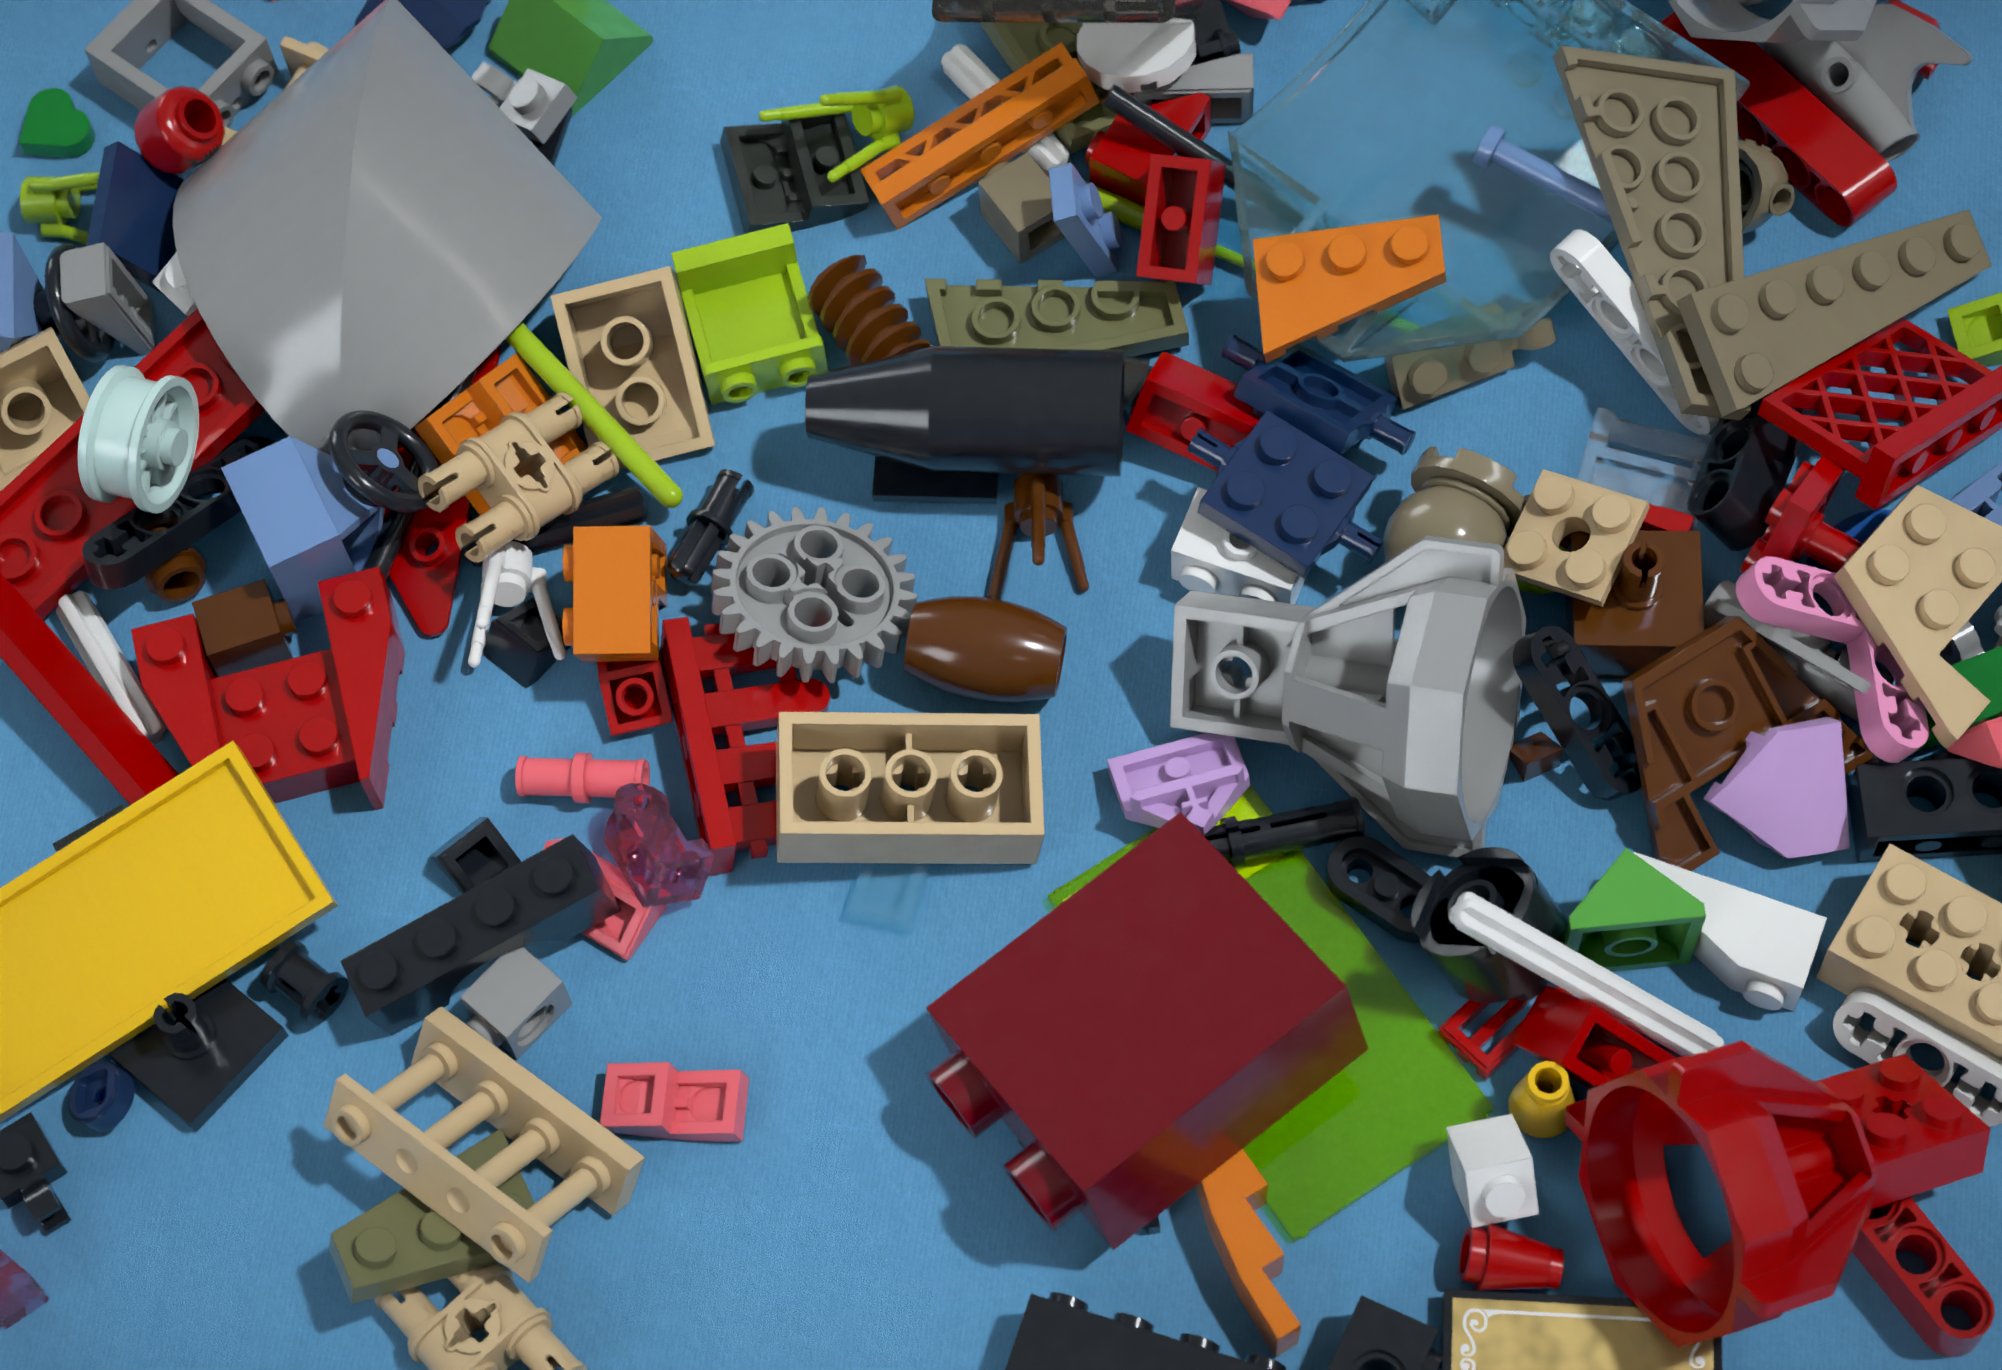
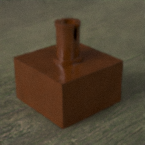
M1639 530L1634 542L1624 551L1623 565L1603 607L1565 595L1566 631L1575 640L1597 678L1626 679L1704 631L1700 531ZM1583 531L1570 533L1567 551L1573 552L1584 547L1590 538V534Z

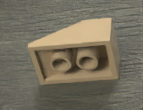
M670 266L550 296L569 372L654 461L716 446L676 274ZM582 421L588 446L595 442H602ZM609 450L606 454L598 458L599 462L596 465L605 461L614 454ZM617 458L618 463H619V470L627 468V467Z

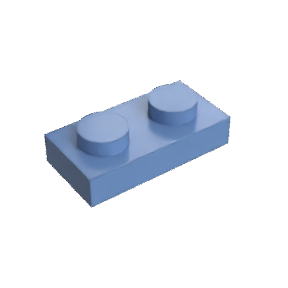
M1072 163L1048 169L1055 224L1095 278L1118 272L1116 248L1123 245V235L1116 214L1113 211L1106 212L1102 206L1095 184L1093 182L1086 184Z

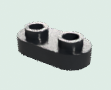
M1353 836L1339 842L1332 849L1327 862V883L1331 892L1343 903L1397 939L1411 943L1419 942L1418 936L1413 930L1411 919L1405 917L1401 910L1407 905H1414L1419 891L1431 876L1376 839L1367 836ZM1354 869H1363L1370 874L1371 878L1367 882L1356 883L1348 877V873Z

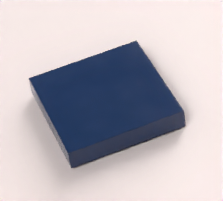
M119 141L104 147L86 246L104 242L133 278L162 293L152 281L177 252L173 232V206L177 191L184 179L172 173H164L153 167L140 153Z

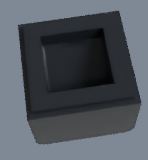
M534 597L492 620L483 650L484 655L523 687L527 688L538 681L557 661L548 642ZM555 614L559 630L562 636V642L566 651L570 646H565L564 644L562 619Z
M479 817L430 855L462 894L521 862L488 817Z

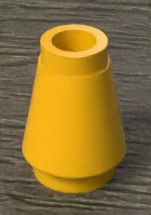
M1552 1061L1540 1062L1514 1086L1509 1096L1508 1108L1509 1113L1513 1114L1521 1131L1537 1138H1550L1561 1134L1568 1128L1564 1123L1566 1106L1575 1103L1566 1070L1558 1063Z

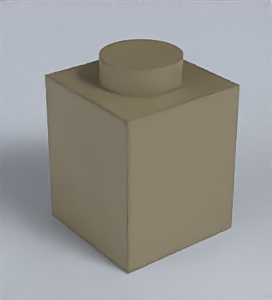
M1028 152L1012 162H1002L994 166L983 179L978 181L981 215L1020 264L1065 238L1054 222L1050 180Z

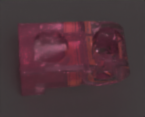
M630 783L621 786L616 791L613 802L614 810L607 820L603 839L642 907L700 899L714 859V854L710 851L705 840L687 841L672 816L669 815L670 804L668 798L661 791L642 783Z

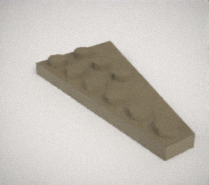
M1561 46L1552 58L1682 414L1722 418L1676 301L1690 293L1744 277L1735 70ZM1748 405L1723 418L1741 420L1751 411V406Z

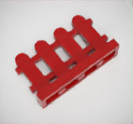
M688 617L663 620L660 652L706 874L710 876L732 872L736 850L749 848L751 859L764 858L768 855V845L777 844L776 801L758 803L755 788L776 785V741L746 746L743 731L777 726L779 712H827L830 693L827 686L817 679H810L808 683L797 680L795 667L793 666L782 677L778 676L779 683L733 689L731 675L776 669L777 661L770 658L765 663L756 667L753 665L755 648L751 647L736 652L733 649L735 633L721 634L719 623L704 625V636L692 638ZM713 678L716 692L704 693L701 679ZM725 734L728 749L716 750L713 735ZM737 791L740 806L728 808L725 792Z

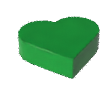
M47 88L32 97L28 105L19 141L25 155L77 157L86 153L92 147L95 141V131L87 115L81 110L76 109L67 92L58 88Z

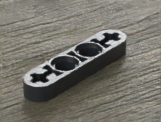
M250 437L231 444L214 459L189 473L179 496L165 511L150 513L135 507L91 536L82 547L89 581L94 586L102 589L127 587L241 512L221 467L275 442L264 437ZM210 493L221 494L214 498L205 500L195 499L199 496ZM174 524V526L168 529L148 531V529L158 525Z

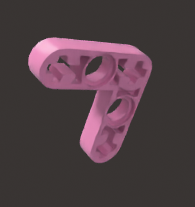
M1766 556L1759 559L1740 575L1736 582L1735 592L1743 609L1760 622L1847 645L1851 672L1871 683L1866 694L1855 689L1854 694L1863 740L1869 750L1879 759L1888 763H1898L1922 747L1929 737L1925 706L1920 698L1914 701L1911 699L1900 682L1904 676L1903 671L1885 644L1877 646L1833 577L1836 573L1777 557ZM1813 592L1819 594L1827 601L1832 608L1833 616L1827 614L1819 607L1814 600ZM1875 661L1880 662L1889 670L1894 678L1895 685L1890 684L1882 677L1876 668Z

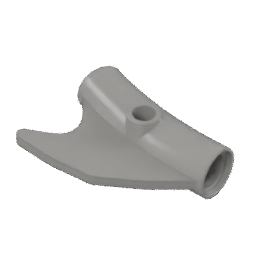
M1875 4L1866 30L1856 41H1811L1805 37L1798 43L1763 42L1762 49L1803 83L1887 162L1907 152L1920 138V134L1915 128L1912 112V83L1918 70L1928 64L1967 66L1972 62V54L1936 26L1892 4Z
M1730 580L1723 581L1714 589L1703 606L1704 630L1727 616H1740L1797 671L1795 675L1818 698H1825L1837 711L1859 723L1854 689L1866 694L1871 683L1851 672L1847 648L1843 646L1836 652L1829 648L1832 640L1777 627L1754 619L1739 603L1735 592L1736 584ZM1876 666L1882 677L1890 684H1893V676Z

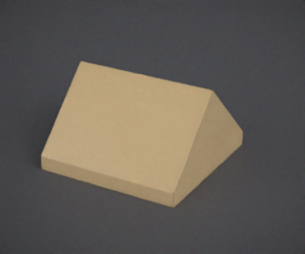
M52 327L0 352V492L85 413L90 399Z

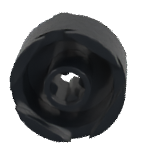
M1499 847L1479 848L1459 856L1458 858L1462 865L1452 870L1446 876L1439 869L1425 882L1419 891L1412 908L1411 922L1421 946L1453 989L1461 997L1481 1003L1500 1002L1511 998L1527 1001L1537 997L1545 989L1548 980L1461 932L1449 920L1450 909L1456 904L1458 897L1462 893L1472 892L1565 945L1564 934L1568 920L1534 871L1514 851Z

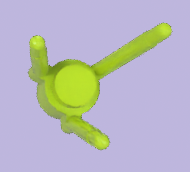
M898 85L874 91L823 94L819 98L820 103L762 110L758 115L760 121L770 122L852 112V120L856 130L861 135L869 136L875 141L827 174V179L830 182L838 181L880 153L892 150L900 145L899 133L910 130L915 118L914 106L908 92Z
M100 172L60 177L27 176L24 178L20 189V209L23 219L26 223L41 224L42 237L65 238L87 245L89 232L65 225L68 219H75L79 215L81 207L80 192L97 190Z

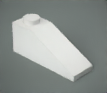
M1634 852L1638 857L1704 903L1706 919L1693 955L1729 989L1742 993L1749 1003L1768 1010H1779L1782 1007L1791 1011L1795 1010L1803 991L1827 919L1826 917Z

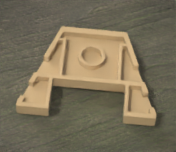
M1916 485L1833 577L1877 646L1885 644L1904 673L1900 682L1913 701L1920 698L1936 723L1931 728L1939 743L1947 749L1963 735L1991 702L1940 656V652L2002 582V526Z

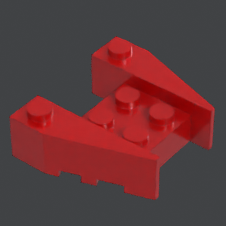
M379 566L318 582L331 649L218 678L206 655L194 614L131 629L141 685L191 767L226 744L234 741L242 750L275 804L361 782L374 811L384 808L390 766L387 760L391 730L396 724L398 709L396 694L399 674H403L405 650L394 600Z

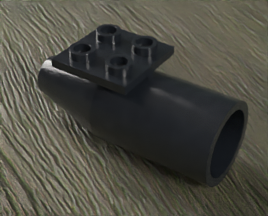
M933 346L810 374L807 379L805 398L807 437L875 456L873 501L997 504L999 474L1121 477L1125 398L1124 350Z

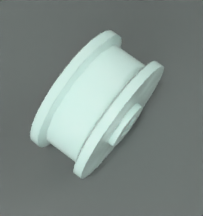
M126 365L114 366L104 374L96 385L87 404L78 441V471L82 487L87 496L93 500L105 503L115 501L120 496L133 499L135 505L140 510L150 513H161L174 503L189 476L198 442L199 406L192 384L183 377L173 375L165 376L158 382L147 380L139 369Z

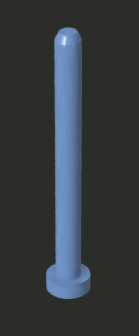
M1491 124L1475 152L1473 163L1487 169L1494 162L1612 223L1599 188L1505 141L1504 138L1507 131L1495 124Z

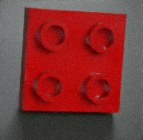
M1823 455L1815 465L1804 461L1788 489L1783 488L1765 519L1769 527L1763 538L1759 537L1752 546L1740 571L1744 573L1759 559L1766 556L1797 562L1798 559L1800 560L1805 555L1837 573L1863 544L1823 522L1825 518L1823 513L1846 470Z

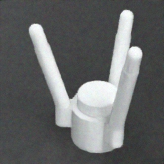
M510 541L483 560L480 602L468 657L470 667L475 668L480 664L493 605L513 607L522 603L529 593L534 595L555 659L563 660L566 656L562 636L546 589L547 572L543 568L533 567L532 552L527 546L519 542Z

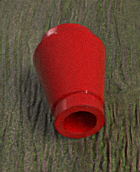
M1493 1224L1484 1225L1482 1228L1468 1226L1464 1232L1460 1247L1459 1279L1460 1281L1474 1283L1475 1290L1557 1289L1563 1274L1564 1252L1562 1248L1550 1247L1549 1244Z

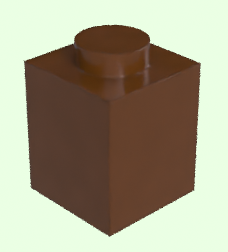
M265 579L192 602L206 655L218 677L293 658L287 636L297 633L293 615L284 598L274 599Z

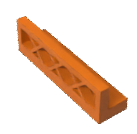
M1061 42L860 170L892 223L899 230L986 175L994 166L1007 162L1094 107L1100 101L1087 74L1077 59L1071 57Z

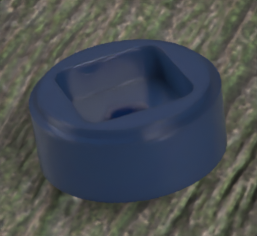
M107 1061L96 1062L87 1067L76 1078L69 1094L68 1107L72 1118L98 1132L115 1127L126 1116L133 1103L135 1084L132 1076L125 1070Z

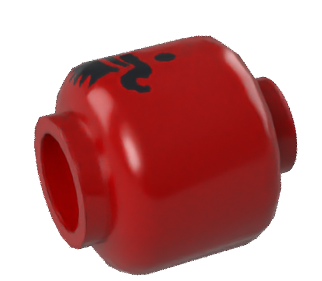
M175 87L166 90L150 101L138 113L134 124L135 142L142 156L153 167L164 173L181 174L193 170L211 158L222 146L225 136L224 119L218 106L205 93L192 87Z

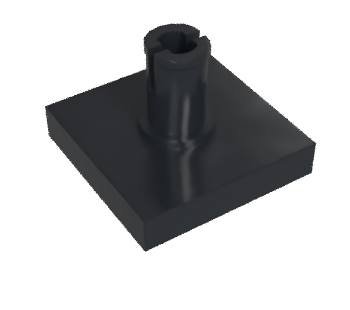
M226 978L194 999L183 993L168 995L164 1000L171 1009L169 1013L159 1004L153 1014L155 1024L107 1054L110 1059L128 1072L138 1083L195 1132L214 1115L288 1037L283 1026Z

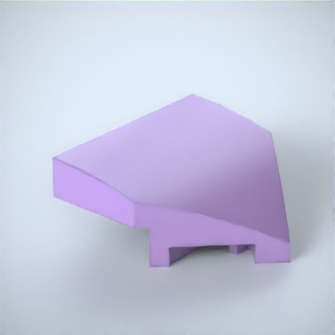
M1830 717L1769 728L1764 736L1751 731L1745 739V752L1722 784L1715 782L1703 798L1716 810L1726 814L1752 835V839L1757 843L1772 849L1778 855L1787 859L1849 849L1850 838L1841 721Z
M1203 733L1107 759L1109 776L1125 819L1160 828L1181 812L1202 835H1205L1221 820L1250 786L1248 771L1236 739L1233 736Z

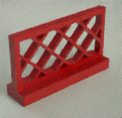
M1902 317L1763 398L1758 415L1860 478L1861 481L1854 497L1872 509L1877 510L2002 428V366L1991 371ZM1901 342L1917 353L1895 350L1894 344ZM1860 365L1885 368L1886 374L1861 371ZM1903 371L1926 373L1928 379L1904 376ZM1945 376L1958 377L1968 384L1948 382ZM1825 386L1851 389L1852 395L1827 392ZM1868 391L1893 394L1895 400L1873 398L1869 396ZM1911 397L1935 399L1937 405L1914 403ZM1791 407L1816 410L1817 416L1802 415ZM1833 412L1859 415L1861 422L1835 419ZM1877 418L1900 420L1904 427L1878 424ZM1844 440L1867 442L1869 450L1863 453Z

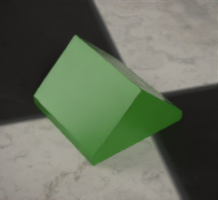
M509 0L488 49L492 56L521 78L528 69H531L565 83L578 97L572 105L573 117L653 43V37L606 0Z
M1625 848L1569 916L1564 934L1565 946L1611 972L1690 964L1706 919L1704 903Z

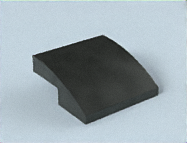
M845 113L785 120L774 124L724 127L720 142L744 234L789 223L791 232L832 223L867 210L870 202L860 167L836 182H830L827 179V174L856 154Z

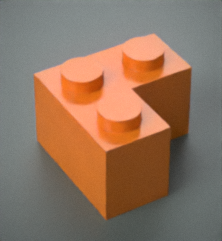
M650 525L573 527V544L564 545L562 560L564 581L566 583H573V607L564 608L562 630L565 646H573V655L582 662L659 661V606H667V544Z

